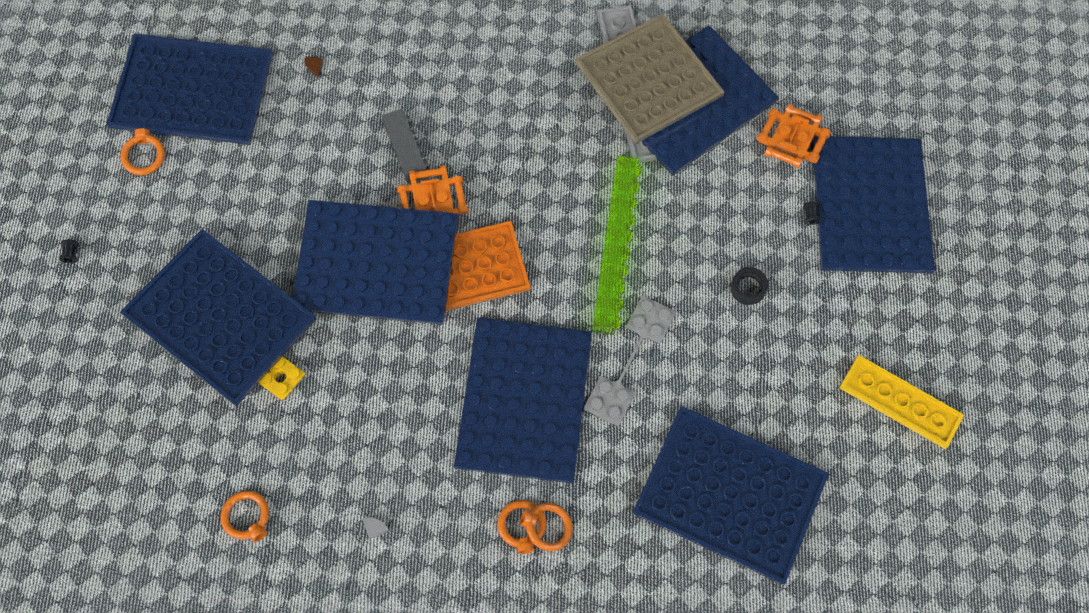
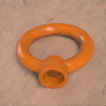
M139 128L134 131L135 136L123 145L120 158L122 165L130 173L148 175L155 172L162 165L165 158V150L163 144L157 138L151 136L148 129ZM137 143H152L157 149V158L154 163L145 168L134 167L128 160L130 149Z
M241 491L231 496L225 502L221 511V524L228 535L236 539L251 538L253 542H258L268 533L264 527L269 519V506L262 495L254 491ZM252 499L259 504L261 509L258 523L251 525L246 531L236 530L229 521L231 508L240 500Z
M516 500L507 504L500 512L497 522L500 536L509 545L517 547L518 554L534 552L533 545L535 544L529 537L520 539L512 537L506 529V519L510 512L515 509L525 508L532 510L537 506L535 503L527 500ZM543 512L537 515L538 529L536 534L540 539L544 536L547 525Z
M541 503L531 511L525 509L520 519V525L526 527L530 540L542 550H560L569 543L572 537L573 525L571 518L557 504ZM543 511H552L558 514L564 523V535L555 543L543 541L535 532L534 526L537 521V515Z

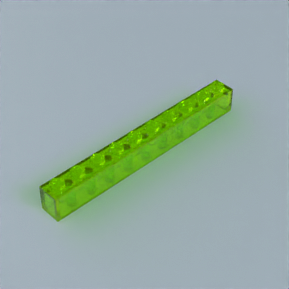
M617 156L592 332L615 335V330L620 329L621 318L618 317V311H622L623 300H620V295L625 293L626 283L622 282L623 276L627 277L628 265H625V259L629 260L631 249L627 248V244L632 241L633 232L629 230L630 226H634L635 215H632V209H636L637 198H634V193H638L640 182H636V179L640 177L642 166H638V158Z

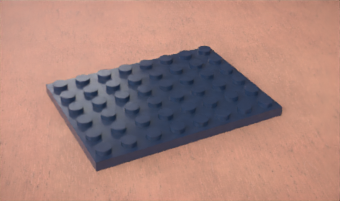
M710 25L694 34L685 42L725 92L724 95L642 140V143L656 156V159L672 176L772 106L779 99Z
M134 33L106 125L112 129L135 131L136 129L144 128L154 134L251 145L273 51L271 49Z
M818 136L813 138L812 151L819 139ZM830 136L826 139L819 154L818 162L813 163L816 201L820 203L819 216L822 218V222L818 223L821 270L933 273L935 266L921 139Z
M309 200L292 298L310 312L444 325L458 213Z
M203 229L120 311L124 317L236 407L317 320L314 314Z
M477 317L454 469L574 484L592 331Z
M680 406L632 514L784 586L829 473Z

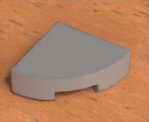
M368 517L362 519L369 539L389 532L387 526L377 518Z

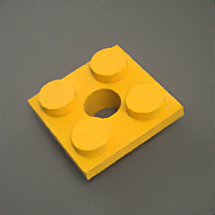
M282 357L258 384L284 401L306 373ZM280 374L286 375V379L283 382L276 381Z

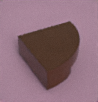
M305 56L307 69L311 74L319 77L323 59Z

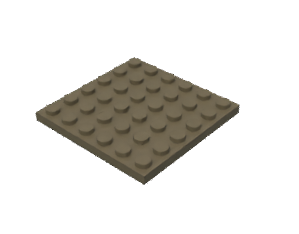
M663 13L575 59L576 65L635 144L719 99L725 93Z

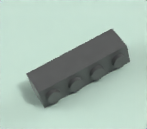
M399 109L382 115V119L405 180L409 184L411 183L409 171L429 170V165L426 159H422L423 151L421 145L416 144L417 136L415 130H411L409 127L411 121L408 114L405 115L403 109Z

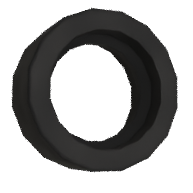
M754 267L742 268L735 273L730 284L731 293L739 303L744 305L757 304L764 298L767 292L768 280L759 269ZM744 277L755 279L760 285V291L756 295L744 294L738 287L739 280Z

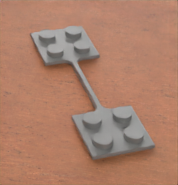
M643 295L641 296L626 325L627 329L636 332L640 337L619 380L611 381L600 376L583 410L619 427L635 395V392L625 388L621 381L642 340L647 338L661 344L676 311Z

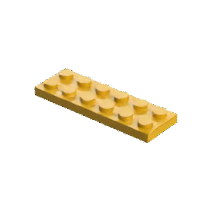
M859 354L839 387L841 390L944 449L948 448L964 417V414Z

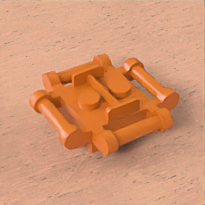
M788 104L784 114H781L776 109H771L762 132L756 138L758 142L768 146L764 156H772L788 162L798 169L803 160L817 163L820 158L821 149L826 139L831 135L829 129L819 128L823 116L819 114L816 116L797 109L792 104ZM776 120L780 123L773 137L770 138L768 134ZM814 136H818L819 139L813 151L808 152Z
M442 165L440 168L417 172L414 170L409 171L411 185H400L397 187L402 208L410 209L407 193L413 192L416 210L458 213V215L469 213L462 186L464 182L463 176L448 178L446 165ZM442 175V180L433 179L421 181L418 184L416 182V179ZM455 185L459 205L458 208L454 209L449 187Z

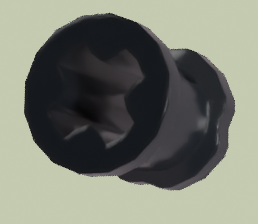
M810 201L803 205V209L806 211L805 223L807 225H816L822 222V218L819 216L820 203L817 201Z
M70 239L62 240L60 261L63 263H76V248L79 247V243Z

